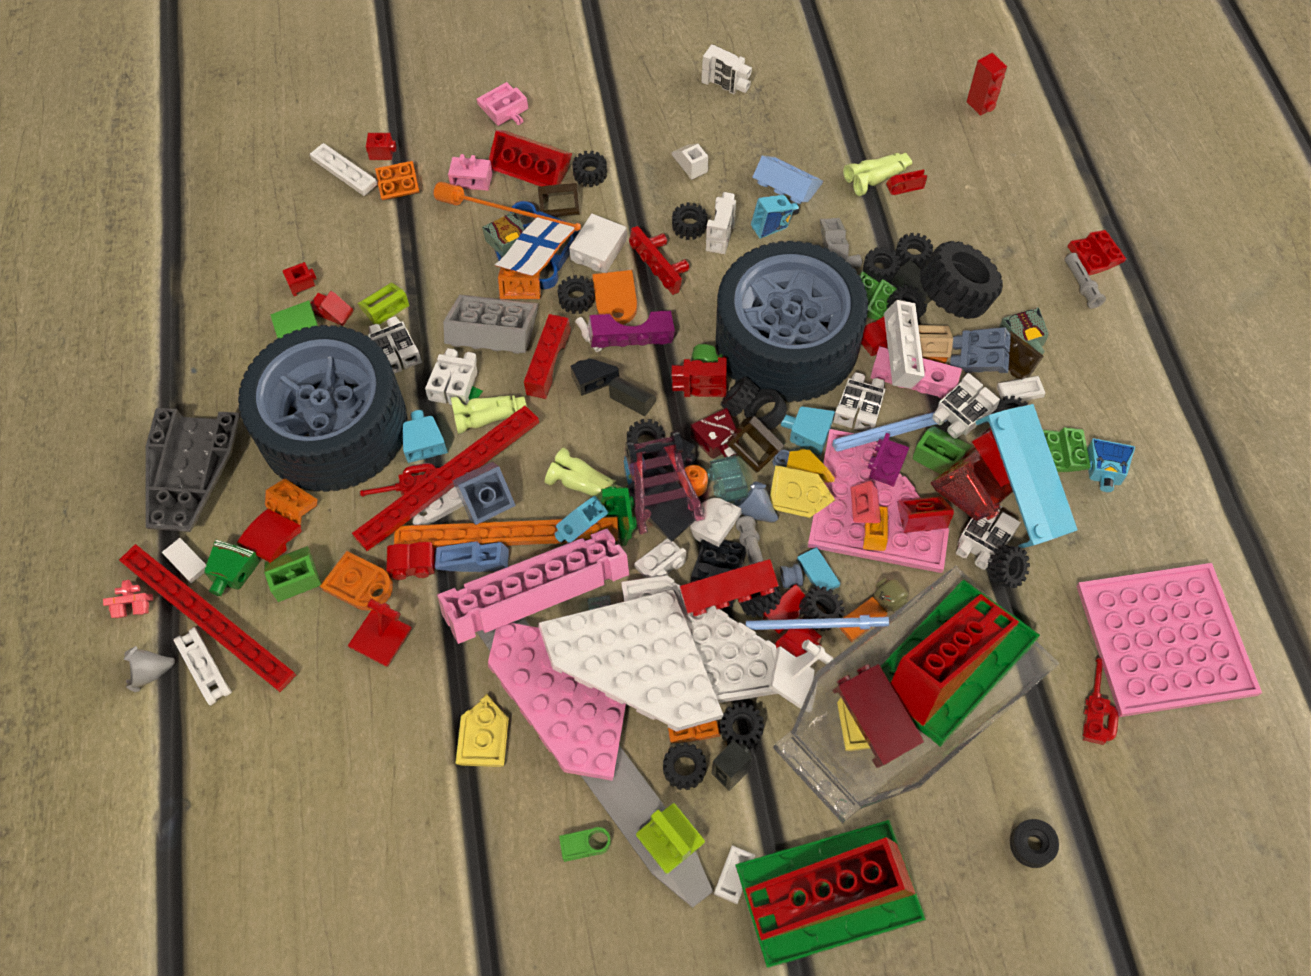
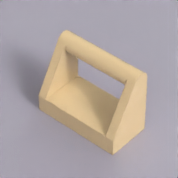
M918 325L919 333H926L919 334L922 357H951L953 336L949 326Z

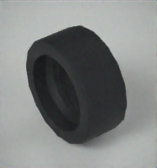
M762 389L758 391L752 402L747 405L744 415L746 418L756 417V413L763 405L775 402V406L770 413L763 417H757L768 430H771L783 421L786 416L787 406L777 391Z

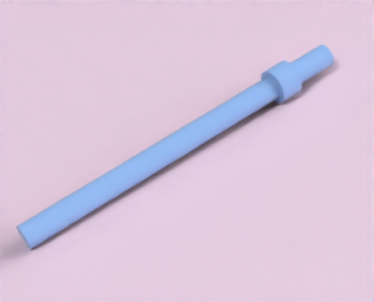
M860 615V618L746 621V626L751 630L860 627L861 630L870 629V627L889 626V617Z

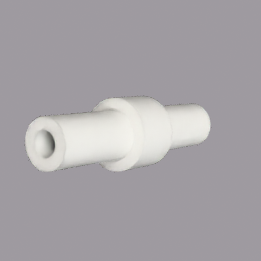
M579 317L575 322L582 331L585 341L590 343L588 325L582 317ZM593 347L595 352H599L602 350V348Z

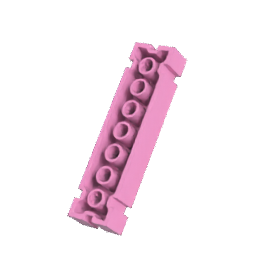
M608 529L592 534L590 540L584 541L581 538L464 584V589L459 591L453 588L437 594L441 612L459 644L476 637L475 632L483 630L484 633H487L603 586L604 580L610 579L615 581L628 576L627 554L619 544H615V538Z

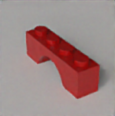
M552 314L548 315L523 381L526 395L542 399L547 398L552 385L557 355L561 348L565 349L570 335L569 318Z

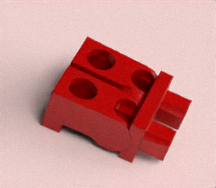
M718 357V362L703 363L700 360L690 362V359H684V365H672L673 391H684V397H690L691 395L697 397H724L726 395L727 357Z

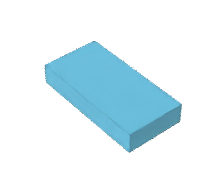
M817 547L797 557V562L814 588L819 586L821 589L824 586L826 591H828L829 589L834 590L840 587L839 580Z

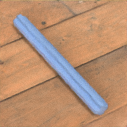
M935 412L836 438L833 440L832 446L838 452L878 441L879 438L884 439L886 433H889L890 437L935 425L937 423L932 419Z

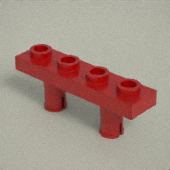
M638 226L631 228L630 246L637 251L642 261L647 263L652 273L661 280L663 286L672 295L679 293L682 282L679 274L689 271L688 262L683 259L675 264L670 265L657 249L667 244V238L663 233L648 238Z

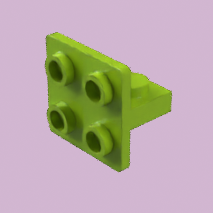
M672 803L662 812L659 809L650 816L651 821L636 833L638 840L665 874H669L705 843V840L675 803Z

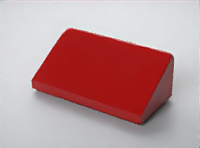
M795 584L779 599L780 604L776 605L777 608L775 610L770 609L768 615L766 612L763 613V620L797 619L801 615L799 613L801 609L799 604L805 597L804 593ZM773 629V630H775L778 634H780V633H781L782 631H784L785 629Z

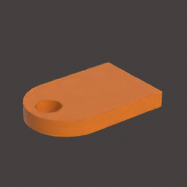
M632 270L592 274L597 314H610L615 321L622 325L632 321L637 313V300ZM619 312L622 313L623 316L620 318H616L613 316V314Z
M346 551L320 585V588L357 609L369 611L372 610L367 607L370 599L381 604L387 602L393 590V583L384 569ZM377 589H383L381 595L377 597L373 596L374 592Z

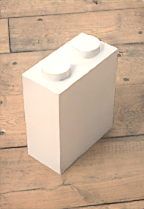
M591 214L569 247L571 260L577 264L590 267L594 271L606 273L627 241V227Z

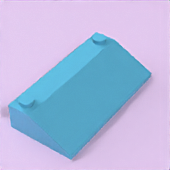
M1034 404L990 414L975 421L976 425L989 422L1023 518L1030 540L1018 546L1021 548L1034 546L1077 531V526Z

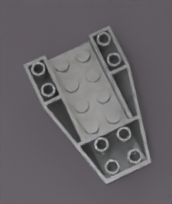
M156 408L146 443L147 529L192 531L232 454L241 417L240 413L218 412L217 419L183 417L177 409Z

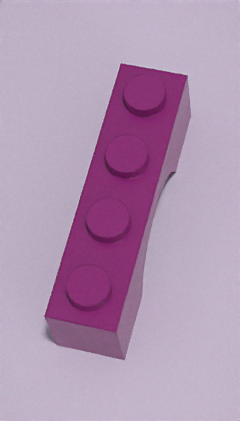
M671 311L650 312L649 318L638 326L622 325L615 321L610 314L589 315L588 322L591 348L672 343L675 333Z

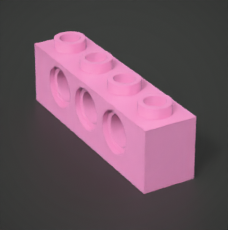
M879 347L871 378H878L892 384L888 349ZM922 358L925 376L911 389L919 393L938 396L941 399L945 398L958 385L962 369Z

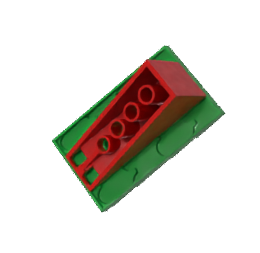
M963 579L880 667L915 727L941 747L964 723L965 719L982 703L985 697L1013 669L1015 664L1032 648L1040 634Z
M889 820L735 864L767 968L779 966L927 920Z

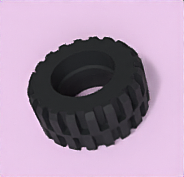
M949 241L940 244L920 271L922 288L924 292L928 293L930 300L936 302L939 308L945 309V312L952 313L959 318L973 319L983 315L999 297L1003 288L1002 276L997 271L996 265L991 263V259L987 256L985 257L980 250H975L973 246L969 244L964 245L963 242Z

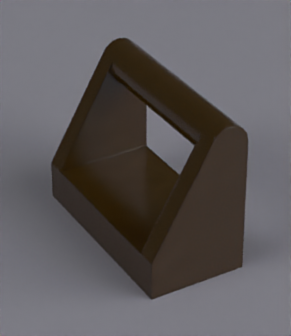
M576 183L538 187L541 212L553 217L580 215ZM574 194L575 207L544 210L543 197Z
M755 416L743 419L726 442L755 473H758L784 446ZM745 432L765 451L758 462L736 442Z

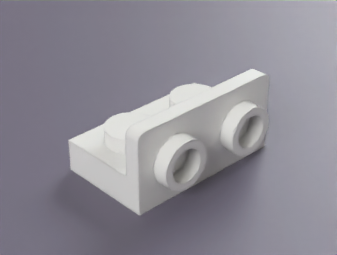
M666 539L635 562L634 566L644 578L668 576V573L673 569H679L686 562V550L684 548L680 549L673 541L671 542L669 539Z

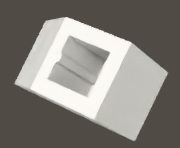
M689 144L672 152V156L691 180L708 172V155L699 144Z

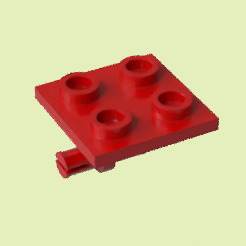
M370 599L367 607L372 610L348 644V647L388 667L411 632L412 627L399 621L400 612L391 609L390 605L387 603L381 604Z

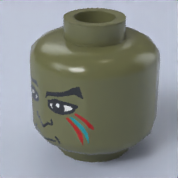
M884 578L876 584L877 590L874 593V597L885 611L896 613L907 605L909 593L898 579L888 580Z

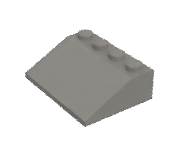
M459 295L443 321L444 344H451L455 347L469 346L474 349L487 348L493 351H512L517 354L525 353L530 344L538 303Z

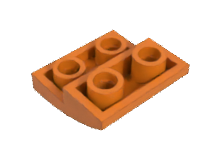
M413 161L375 168L382 200L420 193Z

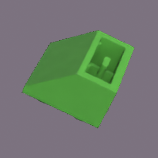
M932 426L925 432L916 446L912 459L951 480L972 446L958 438L954 439L945 431Z
M308 546L278 557L271 563L265 562L264 573L270 591L278 602L321 585Z

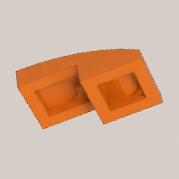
M718 720L680 731L668 728L671 743L692 742L721 736Z

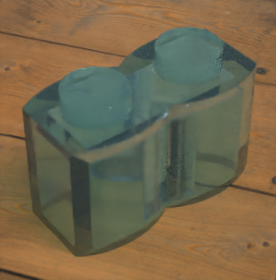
M735 455L710 461V468L707 469L709 480L715 483L713 489L716 498L720 497L722 500L731 502L748 497L747 483Z

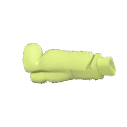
M894 153V155L878 159L864 160L860 164L845 165L843 174L848 183L853 182V188L857 196H862L866 194L868 184L871 186L878 185L884 180L905 171L908 166L912 165V160L907 153Z
M512 395V400L510 396L474 398L469 400L467 405L462 404L458 397H451L458 434L464 433L469 427L476 429L495 421L507 419L524 405L526 406L524 396L515 398Z
M562 448L557 453L555 463H551L545 477V483L548 485H553L557 480H561L566 488L590 496L595 495L597 498L601 489L606 487L623 488L617 485L615 480L593 469L583 460L570 457V452L565 448Z

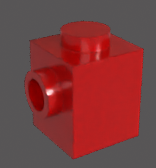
M391 133L367 134L366 150L369 160H392L393 152H396V142L392 140Z

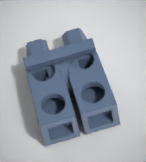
M1005 327L963 331L962 335L953 337L952 348L954 350L961 349V355H952L950 365L963 369L965 373L985 371L1008 373L1009 354L1007 352L1010 351L1011 334Z

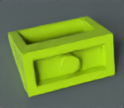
M392 282L358 302V306L371 322L379 325L410 306L406 293ZM390 292L394 293L386 299L382 300L381 302L377 303L373 307H369V305L381 299Z

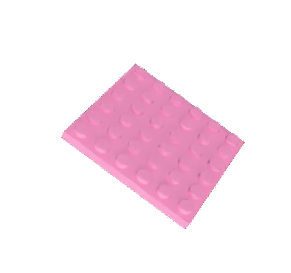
M1212 563L1079 582L1076 587L1099 657L1102 659L1103 669L1119 717L1254 697L1262 693Z

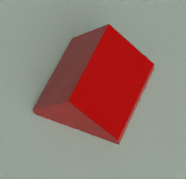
M941 496L897 501L903 533L947 529L954 515L953 508Z

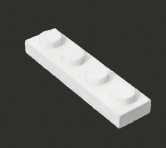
M324 143L310 153L313 161L363 196L378 185L375 178Z

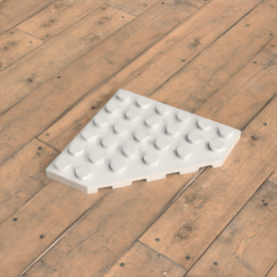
M667 575L621 582L624 602L670 590L674 591L718 703L778 694L769 688L777 651L775 644L757 636L756 632L744 624L732 620L722 610H716L715 606L706 608L707 613L693 616L692 612L687 613L680 585L676 584Z
M673 590L539 623V630L553 670L561 674L564 672L574 677L575 681L591 689L594 687L606 693L605 696L621 704L625 703L653 720L657 719L667 724L668 728L674 731L722 719L723 712Z

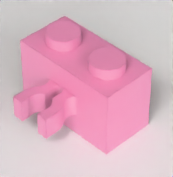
M463 154L460 155V158L452 157L448 173L450 184L461 186L463 189L488 191L492 178L490 160L476 159L475 155H471V158H465Z

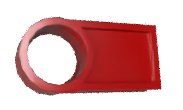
M922 169L892 176L886 183L889 193L891 195H898L924 189L927 175H924L925 170Z

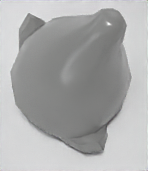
M136 646L127 650L124 653V660L130 663L131 679L126 680V687L133 692H139L140 686L158 679L173 667L175 659L138 649Z

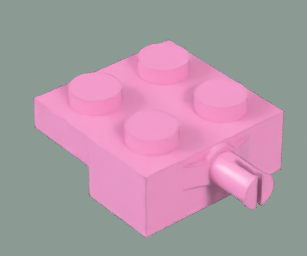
M506 82L477 98V104L497 126L509 119H513L517 125L523 123V118L518 114L528 109L527 98L517 87L513 89Z

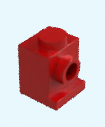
M305 262L282 270L294 297L297 296L298 292L315 286L313 281L317 279L312 268L308 269Z

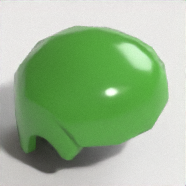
M698 344L693 348L691 361L700 360L703 363L718 362V357H722V354L718 356L714 346Z

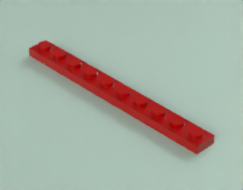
M524 405L352 532L353 538L366 552L452 489L455 486L452 480L480 468L539 424V418Z
M133 545L119 559L125 567L279 693L296 676L284 663L138 545Z

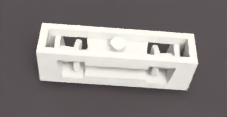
M896 300L884 312L892 385L911 389L925 376L915 303Z

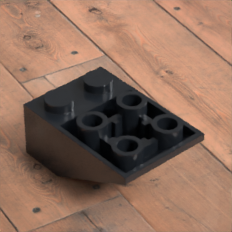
M657 462L641 474V478L638 476L626 487L628 488L629 496L633 497V508L671 542L704 514V511Z
M703 540L690 583L743 567L747 554L745 546L739 542L723 540L718 547ZM735 599L728 601L729 607H733Z

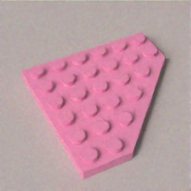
M830 429L823 464L834 476L835 481L824 484L835 501L813 515L808 547H817L819 550L942 573L945 564L949 529L903 533L897 501L920 498L915 492L914 486L900 473L894 487L869 478L871 469H868L871 457L877 456L878 452L875 451L877 442L874 441L837 452L832 446L833 440L854 433ZM871 480L878 491L879 506L888 507V542L885 551L863 548L864 523L853 521L850 487Z
M509 623L496 628L488 667L500 680L502 687L510 698L518 705L520 712L530 726L532 725L548 751L554 755L563 772L613 781L626 704H621L605 696L606 693L594 687L591 689L575 681L574 677L564 672L561 674L553 670L539 628Z

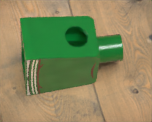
M216 539L204 570L206 576L213 582L209 592L221 597L226 587L236 590L241 589L260 563V559L255 552Z

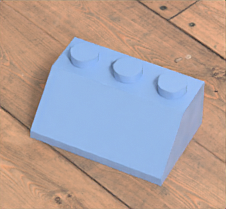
M762 155L753 175V178L758 180L757 183L764 187L769 185L774 188L775 193L780 195L787 194L791 196L790 200L798 204L808 202L823 183V180L772 156Z

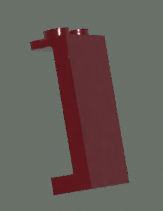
M867 664L857 670V676L850 678L847 675L836 682L838 686L832 691L834 694L839 693L875 755V758L872 759L875 767L879 768L922 744L924 740L880 665L877 664L870 667Z

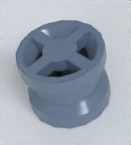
M799 563L793 564L792 567L780 566L781 582L784 589L795 584L797 586L803 585L802 571Z

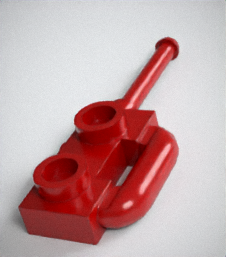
M430 463L408 466L403 470L402 474L398 475L399 483H395L392 486L361 490L359 494L365 497L366 495L396 490V492L400 491L404 495L439 468ZM426 472L422 475L412 476V474Z
M1098 657L1096 659L1094 692L1085 699L1086 709L1083 712L1085 722L1082 736L1083 741L1104 745L1106 741L1114 740L1117 735L1119 714L1117 709L1110 705V700L1101 698L1100 686L1103 663L1101 657ZM1108 715V727L1105 729L1103 728V718Z

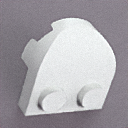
M711 498L699 506L704 511V514L690 525V529L694 538L699 542L704 539L719 547L742 514V510L720 498Z

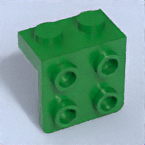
M609 486L601 489L598 500L609 512L606 516L617 517L621 546H626L629 539L632 538L633 530H636V517L632 516L631 511L633 509V497L629 496L628 488Z

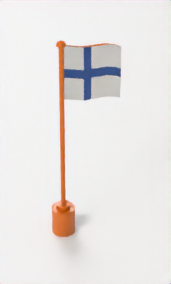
M438 182L434 188V197L437 201L457 206L464 199L536 218L520 234L502 259L495 264L497 267L535 277L548 264L559 247L574 231L581 229L579 223L572 224L464 196V190L461 186Z

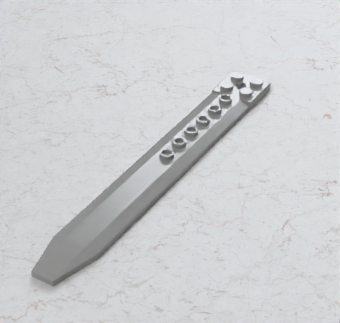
M524 618L511 622L530 626ZM496 629L484 633L483 630L476 632L489 651H491ZM620 746L618 747L613 781L580 775L653 876L692 908L713 893L696 851L669 874H665L636 837V833L651 821L650 816L658 809L660 812L664 811L666 807Z

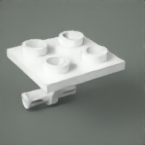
M808 639L802 644V648L808 652L798 657L793 656L781 646L777 648L769 686L773 691L803 711L808 710L815 671L810 666L817 660H821L827 666L833 662V657L827 654L822 646H816Z

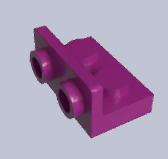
M886 433L884 439L879 438L875 451L878 452L877 456H872L868 465V469H871L869 478L894 487L910 447L890 441V434Z

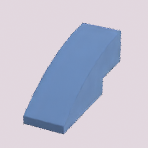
M477 541L437 547L435 569L459 572L499 571L508 567L509 549L502 542L480 545Z

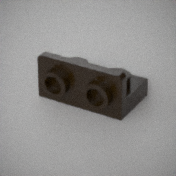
M1010 331V351L1007 352L1009 354L1008 370L1013 377L1023 380L1031 376L1044 356Z

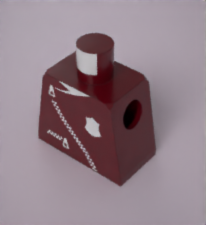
M727 408L691 425V437L710 458L714 459L723 455L726 461L730 462L738 456L726 444L736 430Z

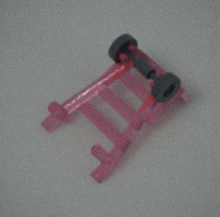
M678 431L671 432L670 437L634 444L633 441L625 442L624 451L632 482H635V512L640 535L649 533L646 521L651 517V511L648 509L644 510V507L688 497L690 500L688 509L694 511L696 522L705 520L701 503L685 472L681 456L683 445ZM664 449L667 454L666 456L643 461L642 453H651ZM672 464L675 472L643 479V470ZM679 480L683 486L681 489L644 497V488Z

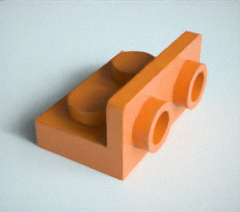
M500 268L498 275L500 299H540V272L535 277Z
M285 478L268 488L265 494V506L268 509L301 525L302 516L315 508L318 499Z

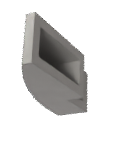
M840 218L820 219L824 247L829 249L830 252H835L839 257L841 256L848 260L849 244L845 238L846 230Z

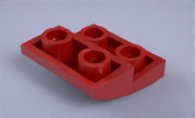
M1106 230L1090 232L1087 238L1070 241L1067 246L1071 253L1078 255L1088 275L1106 271L1126 260V257Z
M266 509L247 527L237 541V544L244 549L254 551L257 556L271 563L287 551L286 543L302 532L301 525L270 509Z

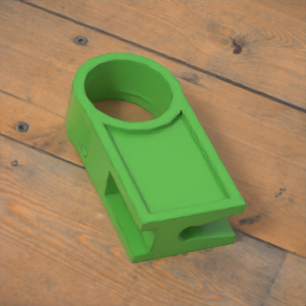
M601 827L559 836L564 862L602 855L609 850L611 845L609 833ZM595 833H603L608 838L607 845L600 850H595L589 845V839Z

